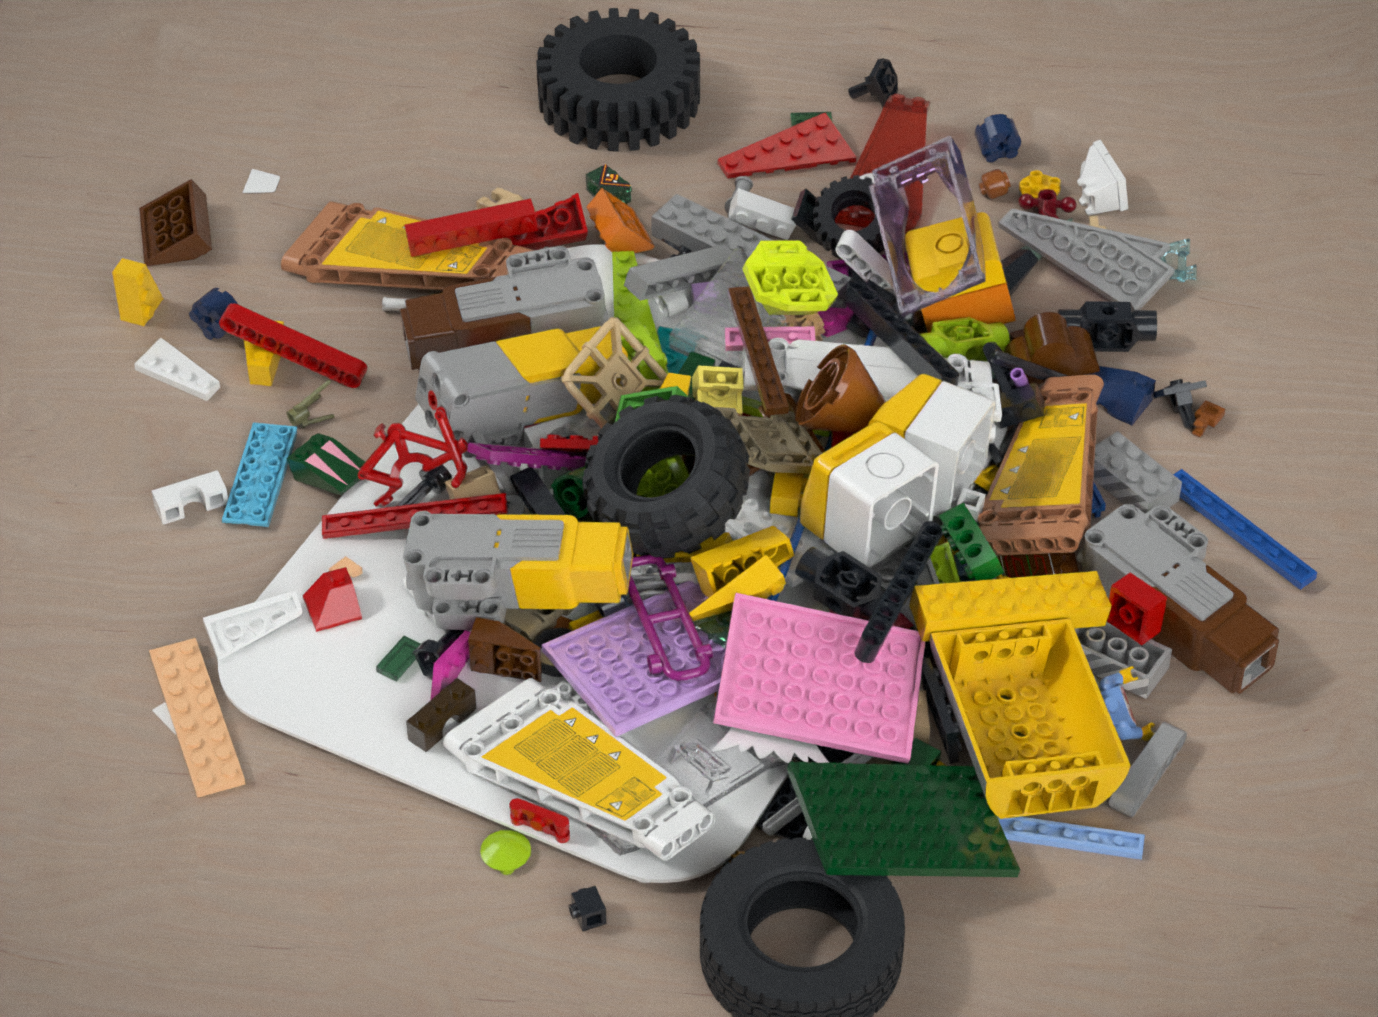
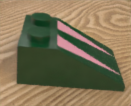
M320 433L311 436L306 443L286 458L294 480L341 496L361 480L358 478V472L365 463L364 460L336 439Z

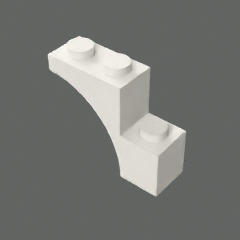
M563 417L525 428L524 440L526 448L542 449L540 448V438L547 439L549 434L561 435V437L570 436V422L568 418ZM521 463V467L513 466V471L517 473L528 466ZM541 465L540 469L534 468L541 480L544 481L543 465Z

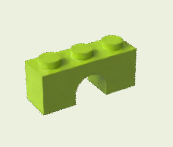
M639 319L624 323L642 346L645 345L649 349V354L666 372L667 358L664 352L661 353L659 351L656 340L651 339L648 328L643 326ZM621 335V344L626 349L628 355L631 354L632 360L636 355V351ZM642 359L636 369L645 379L653 380L658 378Z

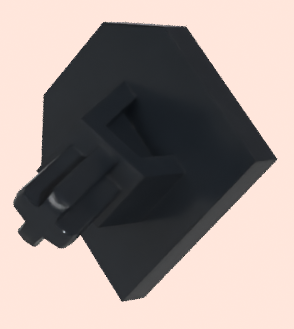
M884 58L878 59L870 75L865 77V82L848 89L850 97L855 99L867 93H870L871 96L877 95L883 110L889 109L898 92V76L891 61Z
M1183 379L1170 381V386L1153 392L1154 399L1169 396L1175 414L1179 413L1184 427L1192 429L1195 427L1194 422L1196 418L1191 408L1193 404L1191 391L1205 388L1207 384L1206 380L1183 383Z

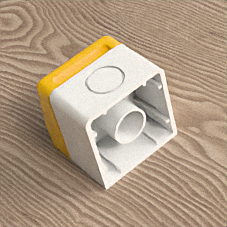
M921 374L885 402L870 420L868 426L874 422H882L939 464L933 510L934 516L939 517L940 514L955 507L962 489H970L983 470L987 459L996 401L948 382H942V380L927 374Z
M874 422L815 458L801 499L800 523L821 540L824 539V542L838 553L845 551L871 568L912 542L922 524L926 521H932L939 464L882 422Z

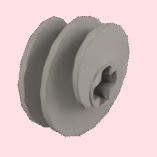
M632 577L642 601L665 592L655 590L667 588L664 582L655 581L654 577ZM627 593L629 596L627 597V602L633 604L629 593Z

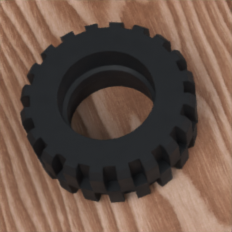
M853 175L851 179H847V176L841 177V181L837 182L834 180L829 183L830 188L824 187L821 191V197H817L815 207L813 208L815 232L823 248L826 251L831 250L832 255L839 258L836 253V246L842 233L846 230L836 225L834 220L840 211L849 206H863L871 210L875 218L869 226L855 232L873 249L881 253L885 249L884 244L889 245L891 242V235L895 233L896 229L893 199H890L888 190L883 189L882 184L878 181L872 183V178L865 177L860 179V175Z

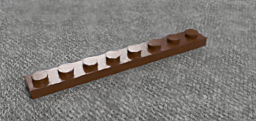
M750 286L728 288L727 296L765 415L788 414L789 405Z

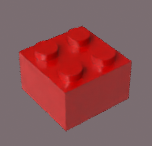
M1130 572L1111 585L1109 595L1111 609L1107 622L1140 645H1143L1161 632L1167 597Z

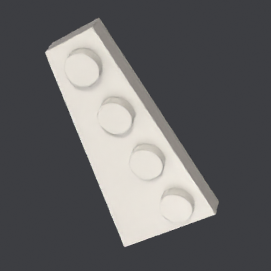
M162 338L134 364L136 371L205 401H208L220 388L217 379Z
M294 590L204 617L203 623L216 658L219 661L301 616L303 612Z

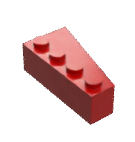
M579 194L571 195L568 199L558 201L553 206L535 212L538 231L505 237L512 241V245L533 250L585 241L588 229Z

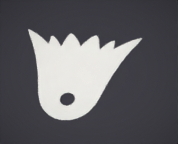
M734 727L730 728L725 737L712 750L719 751L739 745V752H743L753 746L756 755L760 759L765 758L774 751L786 763L791 761L794 753L804 762H808V757L817 763L828 762L816 744Z

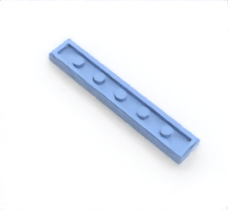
M997 816L1007 840L1142 860L1144 834L1028 817L1000 819Z

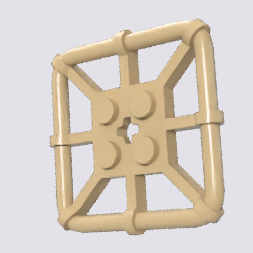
M611 317L600 327L589 342L583 344L581 352L567 367L561 379L570 394L587 412L588 418L593 419L602 429L608 422L599 412L608 402L616 410L617 414L621 395L641 392L644 387L660 388L667 373L649 354V349L645 345L642 346L619 318ZM611 331L612 354L606 360L596 347L607 333ZM621 335L636 351V355L631 361L622 353ZM588 356H591L600 367L594 376L574 375ZM642 359L660 380H648L642 376L636 369ZM616 378H621L620 384L622 386L617 385ZM574 383L593 384L602 394V397L593 406Z

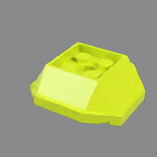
M760 241L742 268L755 300L762 303L769 315H813L819 311H826L838 296L824 262L808 251L801 241Z

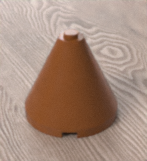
M841 344L831 350L818 364L819 373L813 381L808 379L798 399L795 421L799 422L798 424L805 429L857 433L868 426L870 420L886 402L856 351L846 344Z

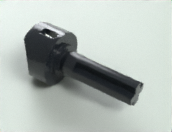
M440 465L428 472L421 469L419 475L422 481L396 506L418 504L431 490L441 494L446 489L445 481L452 479V475L444 465Z
M449 630L438 641L425 640L413 651L424 676L433 677L434 663L465 630Z

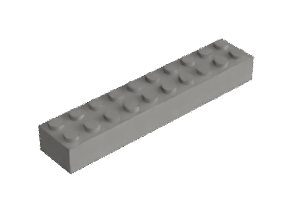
M678 194L673 196L651 216L653 237L660 240L664 238L679 247L682 244L692 250V252L726 244L741 258L736 276L745 279L742 268L759 242L774 241ZM826 266L838 293L836 299L845 300L847 285L851 277Z

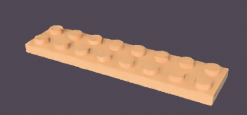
M196 638L149 650L150 658L197 798L245 785V778Z

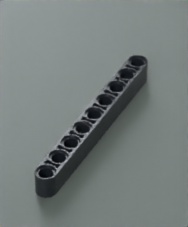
M850 280L848 282L845 298L846 306L918 376L927 374L942 380V382L945 381L958 386L959 372L868 284L861 280Z
M527 467L510 476L514 489L532 515H566L534 468ZM622 595L620 603H593L603 618L626 608Z
M926 521L922 524L858 641L854 654L861 662L872 663L876 659L939 542L943 532L939 524L932 521Z

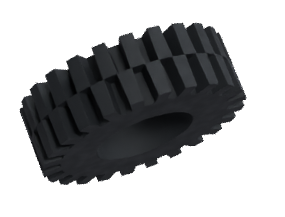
M609 8V17L601 18L598 10L588 12V22L586 23L577 15L570 18V28L559 24L555 27V36L548 34L543 40L544 47H539L536 68L540 113L544 112V121L547 125L554 124V132L559 136L569 132V141L578 145L587 137L588 148L597 150L601 142L605 141L608 142L609 151L618 152L619 142H628L630 151L640 150V140L645 139L650 147L660 144V133L670 140L677 136V127L685 130L690 125V117L695 118L697 115L698 104H700V52H697V43L694 39L689 40V32L685 28L676 30L675 21L668 18L659 24V14L649 12L643 20L640 19L639 9L630 8L627 17H619L618 8ZM616 74L632 75L641 78L640 80L623 84L605 83L597 80L601 77Z

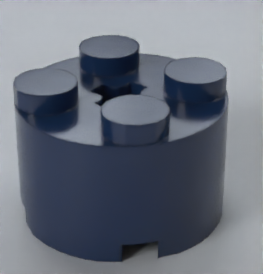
M995 114L985 118V123L981 126L979 124L976 126L975 138L987 162H995L998 158L1004 157L1012 159L1018 155L1021 138L1012 118H1007L1005 114Z
M213 288L192 305V310L189 312L190 319L197 323L203 331V335L209 340L222 338L228 333L220 327L219 321L229 304H238L228 292L224 291L222 293L217 291L220 288Z

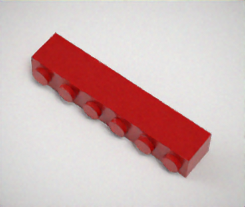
M531 198L404 225L411 257L538 231L536 213Z

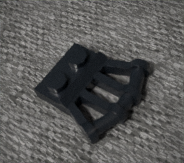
M987 342L983 346V352L1002 392L1016 389L1017 387L1010 376L1011 372L1008 368L990 361L991 352L995 350L1003 352L1002 349L995 342Z

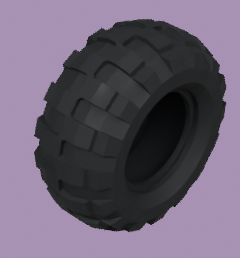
M671 395L669 400H665L662 397L659 398L658 396L644 399V405L634 409L630 405L618 413L620 419L613 425L606 423L598 432L597 445H590L586 456L583 496L587 501V510L595 522H620L622 527H628L633 553L641 556L651 554L654 557L674 558L675 553L679 551L690 554L702 549L700 543L710 537L715 541L726 531L725 523L729 519L735 520L742 509V496L747 495L750 469L747 466L749 455L745 443L732 422L713 406L680 395ZM676 455L696 457L691 474L674 491L652 498L637 495L641 479L659 461Z

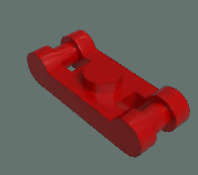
M519 798L510 801V821L513 825L520 826L524 824L536 831L555 836V840L559 843H566L570 840L569 819L566 816Z

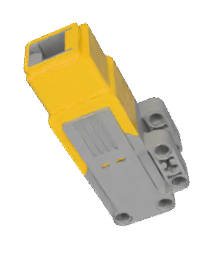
M601 326L565 333L562 329H552L441 353L436 351L428 352L421 360L415 400L425 412L427 425L430 428L436 427L442 435L434 416L436 409L442 406L445 408V413L456 441L462 437L468 444L469 442L476 443L471 433L479 430L488 444L516 447L522 440L524 426L578 414L583 407L567 390L564 383H562L561 377L564 376L567 367L581 352L583 344L589 342ZM611 331L607 333L596 347L606 360L612 354ZM622 346V353L628 358V353ZM588 356L574 375L594 376L600 367L591 356ZM620 377L616 378V383L618 386H622L620 384ZM574 383L592 405L596 404L602 397V394L593 384ZM467 451L463 453L466 458L476 457L475 454Z
M419 511L411 518L403 559L407 570V589L413 591L417 607L421 610L432 611L436 625L440 629L472 630L476 617L500 621L504 624L507 609H573L579 603H620L621 595H627L633 550L628 527H622L620 522H578L571 515L431 514L428 511Z

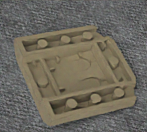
M715 407L721 411L725 418L732 422L745 443L749 455V465L770 472L810 474L815 458L822 454L805 428L795 421L793 412L771 415L770 418L739 416L735 408Z

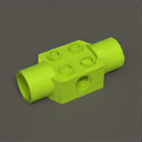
M971 317L933 322L931 333L919 334L943 358H948L952 354H960L967 360L988 361L983 352V346L987 342L997 343L1003 352L1010 343L1009 332L1003 323L986 324Z

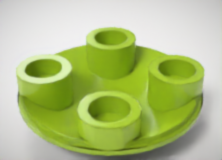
M500 830L490 834L483 841L480 849L481 859L489 867L499 870L504 875H509L527 862L531 856V845L529 840L517 831Z

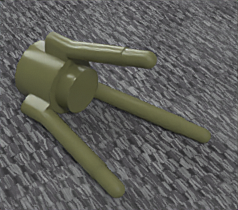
M327 380L303 401L286 412L293 426L301 425L302 428H305L310 424L335 417L334 414H329L308 420L310 413L307 407L321 398L319 393L331 383V380Z

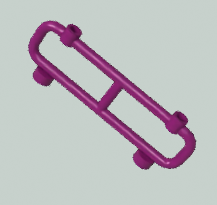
M651 554L634 557L632 568L646 564H654L658 567L660 578L664 580L676 607L673 610L649 615L630 574L628 593L655 653L647 655V664L651 675L663 671L666 677L675 681H684L703 676L709 671L711 666L710 658H713L712 647L710 644L703 645L673 579L677 576L674 564L667 565L663 558L654 557ZM681 618L695 649L697 661H700L701 665L683 671L673 670L653 624Z

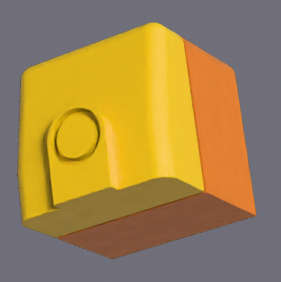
M978 212L914 229L906 233L904 240L910 270L928 333H931L933 322L966 317L974 318L986 324L996 322L1006 324L1016 321L1004 269L988 214Z

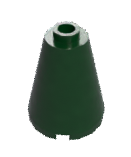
M585 466L560 475L551 484V488H553L552 496L566 515L571 514L576 516L575 518H581L589 512L587 510V501L583 496Z

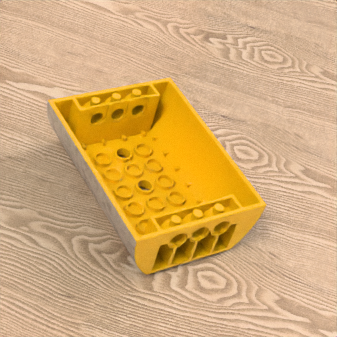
M1070 618L931 633L930 648L986 801L995 815L1000 819L1096 808L1119 788L1126 778L1131 765ZM1006 695L1010 700H1005L1001 696ZM1015 732H1020L1021 734L1026 735V736H1024V737L1017 736V735L1015 734Z

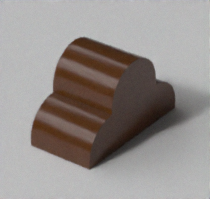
M1043 312L1031 317L1024 325V336L1012 340L1004 350V353L1068 376L1100 372L1089 332L1077 326L1068 327L1065 318L1055 312ZM1026 375L1029 384L1043 383V380Z

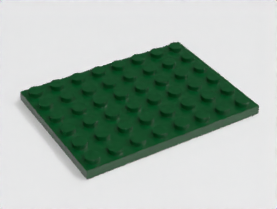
M789 762L787 772L826 875L1018 877L1020 873L1019 865L997 815L993 813L986 801L974 766Z

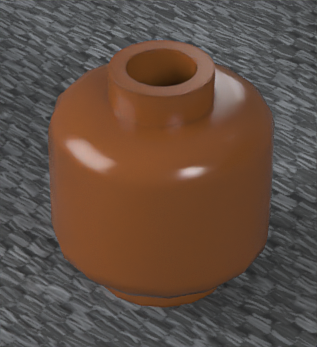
M1000 169L984 173L981 176L982 182L978 184L982 195L986 194L991 200L1006 195L1009 190L1008 188L1011 187L1007 173L1005 171L1002 172Z

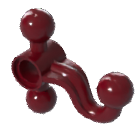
M1051 189L1041 190L1038 193V198H1034L1031 194L1026 193L1021 195L1018 200L1019 206L1024 210H1030L1033 206L1038 207L1040 215L1060 219L1056 215L1057 208H1061L1066 213H1072L1077 207L1074 198L1068 196L1062 200H1057L1056 192Z

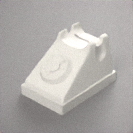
M1102 141L1093 142V145L1089 148L1086 160L1081 165L1080 178L1077 180L1078 185L1082 186V197L1079 199V202L1082 206H1088L1085 209L1087 215L1114 210H1127L1126 179Z

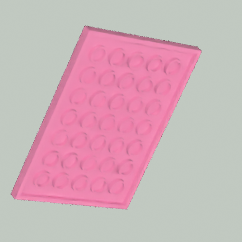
M736 593L713 723L908 764L911 757L925 641L922 642L918 631L893 626L876 659L872 663H864L855 657L854 651L869 621Z

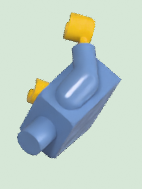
M1134 667L1122 669L1119 673L1102 678L1099 682L1100 692L1119 739L1132 740L1142 738L1144 741H1149L1155 734L1151 730L1155 724L1151 722L1142 728L1137 727L1122 683L1127 684L1138 679V676L1132 677L1131 669H1134Z

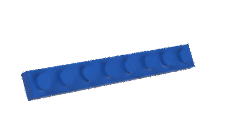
M1183 469L1173 474L1182 481L1180 493L1182 500L1301 590L1317 578L1318 572Z

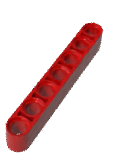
M229 304L219 321V325L224 331L347 387H359L367 372L368 367L362 360L241 305Z

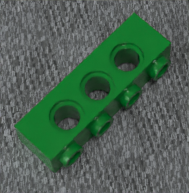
M964 502L939 515L943 523L940 525L943 530L942 533L945 538L950 536L947 541L953 552L958 550L955 554L961 565L966 564L963 568L970 580L972 578H975L976 581L991 580L1004 573L996 554Z

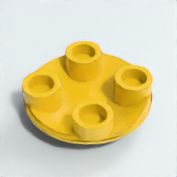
M1034 170L1030 172L1029 176L1020 181L1019 191L1022 194H1031L1034 198H1038V193L1044 189L1054 190L1058 195L1061 190V181L1057 177L1044 175L1041 171Z

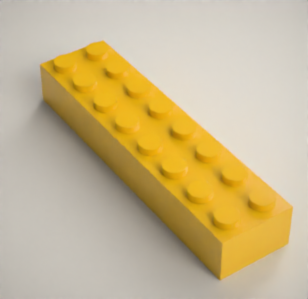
M1097 571L919 585L913 588L909 607L923 642L930 641L931 633L1068 618H1070L1074 628L1105 626L1111 604Z

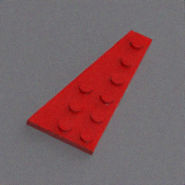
M825 112L718 158L717 164L727 179L739 176H752L753 173L757 172L774 173V170L780 169L791 171L814 168L819 164L826 163L830 165H837L838 162L842 161L852 163L856 162L857 157Z

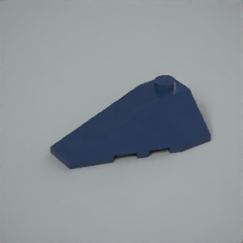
M1099 366L1100 372L1085 374L1097 375L1104 382L1096 404L1104 406L1107 409V413L1113 418L1131 426L1154 398L1153 392L1155 391L1156 380L1138 372Z

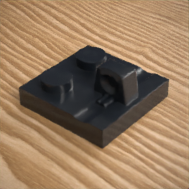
M804 189L799 194L791 220L804 230L811 239L822 246L815 232L813 208L817 198L809 190Z

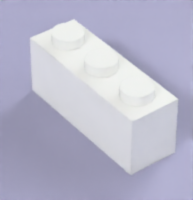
M738 188L730 203V220L773 236L788 240L796 226L791 220L795 208Z

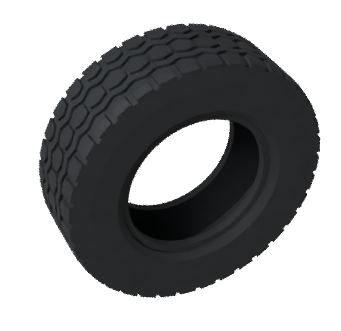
M789 838L779 839L774 843L770 841L760 844L758 848L755 846L746 850L744 854L741 853L733 858L731 864L727 863L720 870L719 874L717 873L705 894L700 912V963L702 972L713 996L718 1002L720 1001L721 1006L728 1013L732 1012L733 1017H873L874 1012L877 1013L884 1006L885 1002L888 1001L900 977L905 941V916L901 900L895 887L892 886V882L887 875H826L813 838L811 840H806V838H794V840H789ZM789 909H811L825 913L840 922L851 935L853 942L842 955L828 963L812 967H796L782 964L765 955L755 945L751 934L764 919L775 913Z

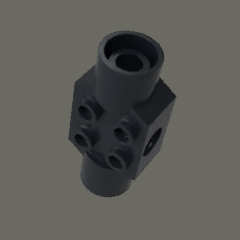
M1086 301L1080 309H1058V314L1065 318L1068 327L1077 326L1089 332L1095 352H1129L1137 341H1156L1157 311L1135 310L1131 302Z
M810 547L802 555L795 569V575L814 586L813 598L839 615L869 621L885 593L881 590L882 575L845 551L828 556L817 548Z

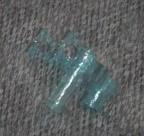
M1190 238L1169 243L1170 250L1167 253H1176L1178 256V269L1175 270L1174 275L1169 280L1178 279L1180 282H1185L1186 279L1197 280V265L1186 267V258L1190 254ZM1165 254L1160 260L1167 263L1165 260Z

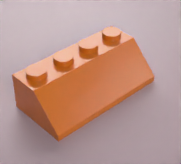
M601 188L586 208L590 213V219L595 222V228L601 233L600 237L606 242L605 246L611 252L634 251V253L653 250L655 245L634 209Z

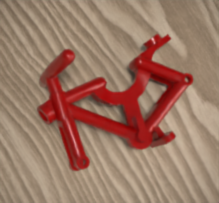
M439 406L434 416L445 442L407 431L401 423H392L387 430V434L384 431L386 426L383 423L375 429L373 436L376 439L381 437L383 441L363 466L360 467L358 478L389 486V489L374 501L373 504L376 507L379 504L385 507L394 499L392 494L398 491L404 483L400 477L401 469L412 462L423 464L422 470L428 472L452 460L457 473L451 482V486L458 488L461 485L468 469L466 462L462 459V454L468 450V443L462 437L456 441L444 407ZM406 440L446 453L434 459L427 454L410 453ZM394 444L399 458L393 464L391 473L388 474L374 470L373 468Z

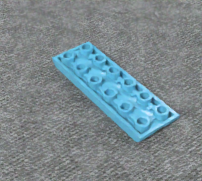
M253 422L222 517V523L269 527L288 467L286 458L292 454L297 438L296 426Z

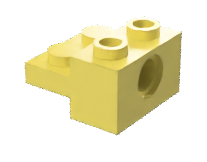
M698 366L692 376L693 397L695 401L705 402L714 408H735L738 415L741 416L743 414V368Z

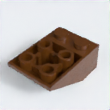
M475 618L468 638L471 671L523 680L533 678L537 682H542L540 647L500 621Z

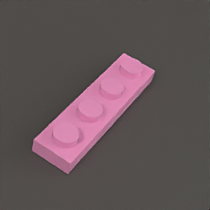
M815 326L763 327L768 342L773 338H783L788 344L796 340L815 341ZM738 327L725 328V351H743V343Z

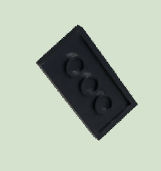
M926 658L923 659L921 672L923 690H926L927 701L949 763L959 762L958 752L962 751L958 737L960 736L957 721L953 722L951 718L953 717L951 704L946 703L944 700L947 699L944 685H940L938 682L940 680L937 666L932 667L930 659Z

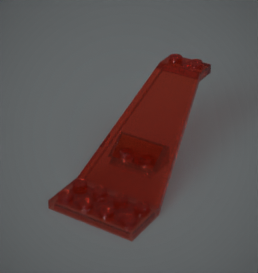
M902 94L889 96L850 179L853 178V175L862 176L868 173H881L891 177L897 186L895 194L890 198L893 199L895 208V233L906 234L908 231L918 229L921 223L927 113L930 110V101H925L922 97L905 98ZM849 206L840 211L834 221L838 224L866 228L872 223L875 215L866 207Z

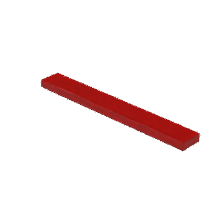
M506 493L322 515V537L327 539L409 529L412 516L419 511H428L431 514L508 515Z

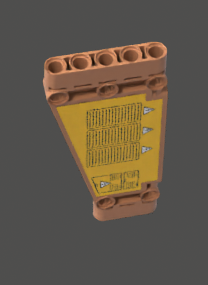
M330 201L283 255L281 268L283 271L305 276L306 280L310 283L320 282L444 290L447 286L507 275L506 259L510 255L535 250L512 245L510 239L500 238L498 240L495 239L411 257L404 225L429 219L378 207L367 210L361 203L346 205Z
M1099 376L1051 377L1043 381L1040 392L1044 398V416L1019 423L986 496L983 512L977 518L979 528L996 556L1074 552L1077 550L1082 536L1091 528L1098 412L1096 403L1104 386V382Z

